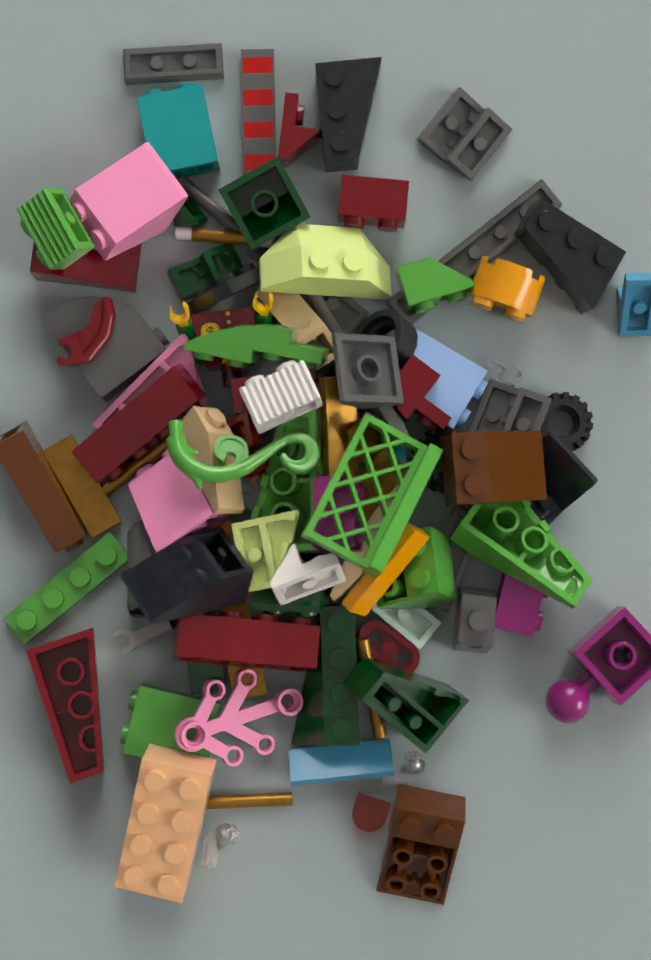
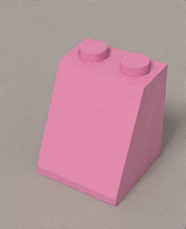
M147 142L76 188L69 201L81 220V224L85 227L84 230L88 232V236L94 244L93 249L98 251L106 261L165 232L189 195L150 143Z
M168 449L162 453V460L155 465L148 464L135 473L137 478L128 483L156 552L191 532L216 528L235 515L231 513H215L203 490H199L193 481L174 465L169 456Z

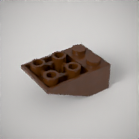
M398 783L376 891L444 905L465 825L466 797Z

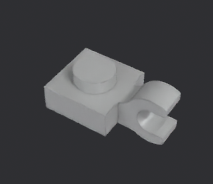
M146 618L141 621L143 628L136 631L129 628H120L115 630L112 636L116 638L123 634L129 638V645L119 650L120 654H127L132 652L137 646L173 630V621L169 620L151 625Z

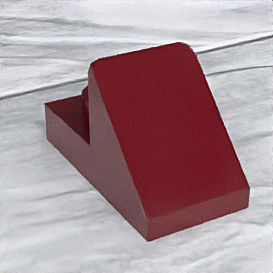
M285 92L278 157L284 168L322 139L321 129L298 127L303 126L305 106L299 105L298 93Z

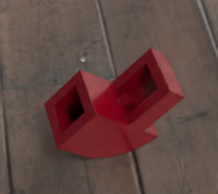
M415 355L410 357L400 371L404 403L394 406V409L403 418L405 423L415 413L419 416L416 421L430 432H433L435 429L442 432L452 418L425 398L441 375Z

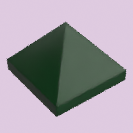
M189 196L173 219L174 226L190 227L205 224L208 221L207 217Z

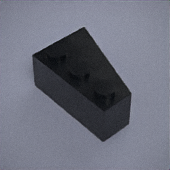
M382 57L315 63L325 173L358 170L381 71Z
M542 198L529 206L514 232V235L540 266L543 265L556 280L555 284L560 290L563 289L576 304L575 307L581 314L594 310L626 254L625 250Z

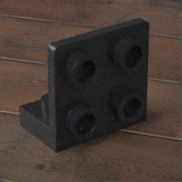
M550 431L542 438L547 500L530 501L531 509L541 521L545 520L548 525L598 482L594 474L553 431Z

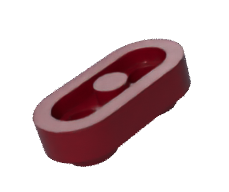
M379 620L368 621L360 628L358 638L369 637L370 632L374 630L381 633L382 638L380 642L376 644L370 642L372 656L375 659L409 672L416 670L420 662V653L413 643ZM399 651H406L409 655L408 661L404 664H400L396 660V655Z

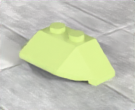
M298 224L287 230L259 259L260 292L385 300L392 298L390 266L360 228Z

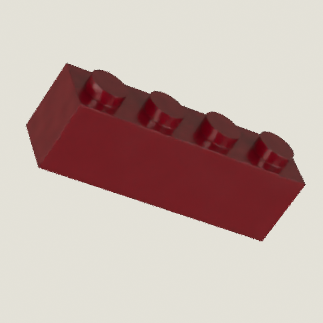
M181 363L175 365L71 452L96 483L106 478L112 482L126 470L123 466L125 462L131 457L137 461L152 449L148 443L157 436L160 440H163L169 435L170 421L177 420L182 415L185 417L193 406L202 407L199 401L207 395Z

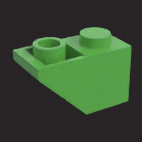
M431 257L397 266L395 273L406 310L411 311L415 309L417 314L436 308L435 303L448 300L449 304L468 299L467 294H469V291L474 288L472 279Z

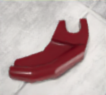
M102 297L101 301L95 303L89 323L85 328L59 339V346L71 348V355L69 357H57V364L59 366L77 367L96 359L112 336L116 319L112 298Z

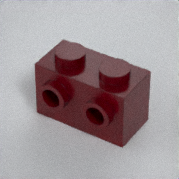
M342 174L338 222L344 223L345 227L360 229L364 228V225L378 226V230L384 232H396L398 228L404 229L409 181Z

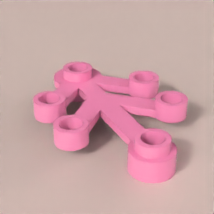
M241 668L234 675L236 685L220 716L207 721L216 701L222 699L226 693V687L222 681L214 678L208 679L203 684L202 691L204 696L195 714L192 717L182 719L176 726L174 733L175 741L181 749L187 752H196L204 748L221 757L225 764L232 767L238 766L244 757L242 749L234 744L225 745L211 737V735L225 731L252 745V748L257 753L268 755L275 747L273 737L266 733H257L242 724L276 712L287 716L296 715L303 707L302 694L296 689L283 687L275 693L274 698L240 709L249 690L257 683V675L253 670ZM249 673L250 681L243 685L241 678L243 674ZM217 683L219 691L216 695L211 696L209 689L211 685ZM288 694L290 702L288 705L282 706L281 699L284 695ZM190 728H195V737L188 740L186 732ZM266 738L268 745L265 749L260 750L259 742L261 739ZM235 749L237 753L236 758L228 761V752Z

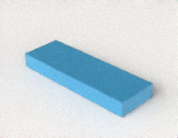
M390 739L360 742V745L318 746L288 750L291 786L394 776Z

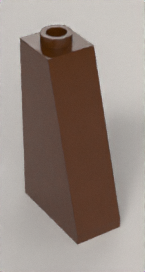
M25 421L0 435V461L55 553L63 549L65 552H70L83 544L82 538L86 537V528L42 452L43 449L30 425Z

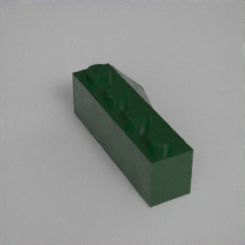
M325 606L318 613L316 626H320L317 668L306 672L302 690L303 707L297 714L291 744L311 746L360 745L358 697L342 684L357 666L355 613L348 611L344 606Z

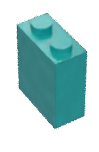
M193 82L179 84L173 90L152 89L146 91L143 94L144 96L136 97L145 142L150 143L176 179H179L182 175L189 177L220 170L202 84L195 85Z

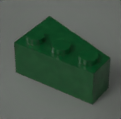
M367 657L360 661L342 683L425 754L469 701V699L449 684Z

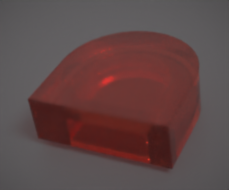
M358 791L352 809L355 825L365 832H374L380 829L386 821L391 802Z

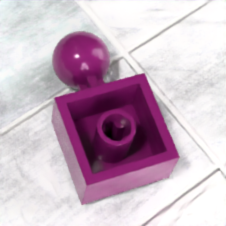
M617 606L567 651L585 672L576 680L562 679L555 682L546 694V707L550 715L557 721L574 723L586 715L590 706L589 695L598 687L613 703L622 705L651 678V635L626 607ZM615 648L624 649L621 654L624 659L622 662L613 660Z

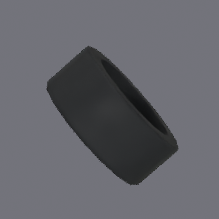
M383 309L374 312L362 322L355 334L385 336L390 331L395 330L394 336L399 370H401L414 354L417 347L418 335L416 329L395 310Z

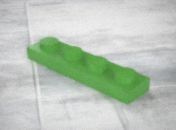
M112 532L107 533L6 615L4 619L23 643L28 644L127 563L126 549Z

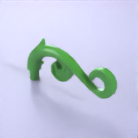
M181 420L169 422V437L166 439L169 456L174 465L191 479L199 490L203 489L202 482L224 483L251 473L288 444L300 445L305 452L304 457L300 460H292L286 453L281 454L280 462L289 472L295 475L308 474L317 467L320 460V449L317 442L305 433H292L282 436L249 456L247 444L242 438L235 435H224L218 438L214 444V457L221 464L225 463L227 455H232L235 461L226 466L207 465L198 461L193 456L198 452L188 445L187 437L183 434V422Z

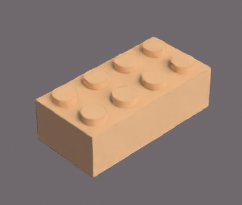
M149 743L141 761L114 887L178 903L183 902L189 885L216 767V759Z

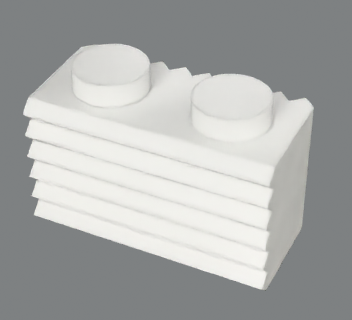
M304 360L298 363L296 361L285 362L272 375H267L265 378L263 375L254 376L244 383V387L239 389L259 434L323 406L319 392Z

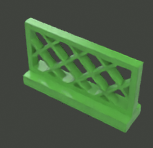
M365 413L301 536L362 568V573L375 579L383 573L443 449L432 443L426 446L376 417ZM367 425L380 431L384 444L367 448L363 436ZM359 443L361 450L354 452L357 444ZM403 444L416 451L411 462L398 465L393 447ZM386 449L392 467L375 472L370 453ZM363 456L369 474L352 478L347 464L350 459ZM407 469L404 476L402 477L400 470ZM394 472L398 488L394 493L383 495L377 477ZM343 473L345 480L338 482ZM371 479L377 497L360 502L354 483ZM348 486L353 504L336 509L332 497L334 489ZM392 499L387 508L385 500ZM379 502L383 518L380 523L368 526L362 507ZM328 503L330 511L322 513ZM355 509L361 528L344 533L338 514ZM332 516L338 535L325 538L313 530L319 519ZM377 529L372 538L370 531ZM361 533L364 534L368 548L363 558L350 551L346 538ZM340 540L342 546L336 544L334 541Z

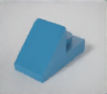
M651 272L625 273L623 286L617 287L619 336H651Z

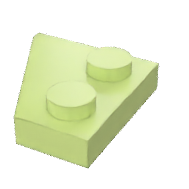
M299 510L231 524L235 546L254 571L249 592L271 588L270 582L293 543L299 519Z

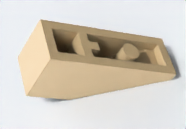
M193 406L182 420L183 434L187 437L188 445L198 452L193 456L198 461L211 466H226L233 463L235 458L232 455H227L224 464L218 462L214 457V444L218 438L224 435H233L224 414L218 408ZM240 478L224 483L202 482V490L215 513L241 514L245 510Z

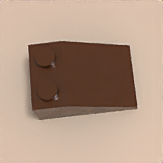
M541 431L459 432L440 437L441 449H443L441 457L445 507L547 500Z

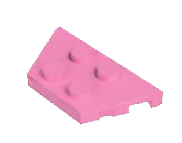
M184 333L181 334L92 423L94 427L99 429L170 368L180 363L205 392L193 352L184 350L185 342L189 341L188 337ZM207 396L199 401L202 407L209 405ZM182 415V416H181L179 419H177V420H181V421H182L183 418H184V416ZM158 436L148 443L150 447L160 441Z

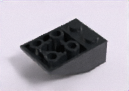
M216 527L185 535L121 573V579L152 625L246 603L254 571L223 528Z

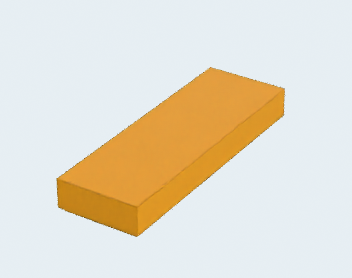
M407 523L383 573L375 579L364 574L341 604L348 611L365 617L424 546L430 536L422 529Z

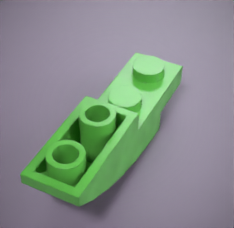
M268 324L242 325L217 330L185 342L184 350L194 352V358L214 361V356L226 358L227 365L239 368H247V363L257 362L259 352H263L262 358L282 362L283 357L296 359V363L304 360L307 368L316 369L317 364L321 365L327 362L329 348L296 342L298 328Z

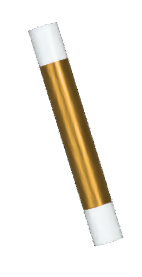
M177 226L175 231L176 240L249 246L243 234L239 231ZM275 238L259 247L270 248L275 243Z

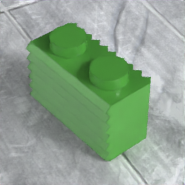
M43 188L37 195L32 196V199L27 200L26 203L17 208L22 219L20 221L22 230L29 237H32L38 248L36 252L38 259L50 270L66 269L94 248L88 232L84 230L85 227L81 224V220L75 213V209L71 206V202L68 201V197L62 188Z

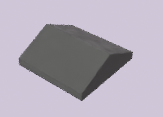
M334 333L331 335L340 403L359 409L396 406L404 403L395 336Z

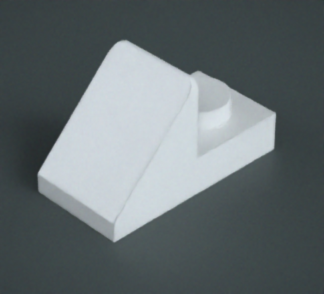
M294 543L288 550L270 584L280 605H284L347 580L336 554L319 555L311 561L303 563Z

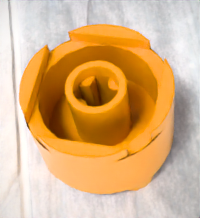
M482 256L473 280L474 288L468 294L474 298L472 305L486 311H491L493 306L505 310L504 317L518 322H523L525 317H532L546 277L540 275L538 280L532 278L533 270L498 258H496L495 264L487 263L489 256Z

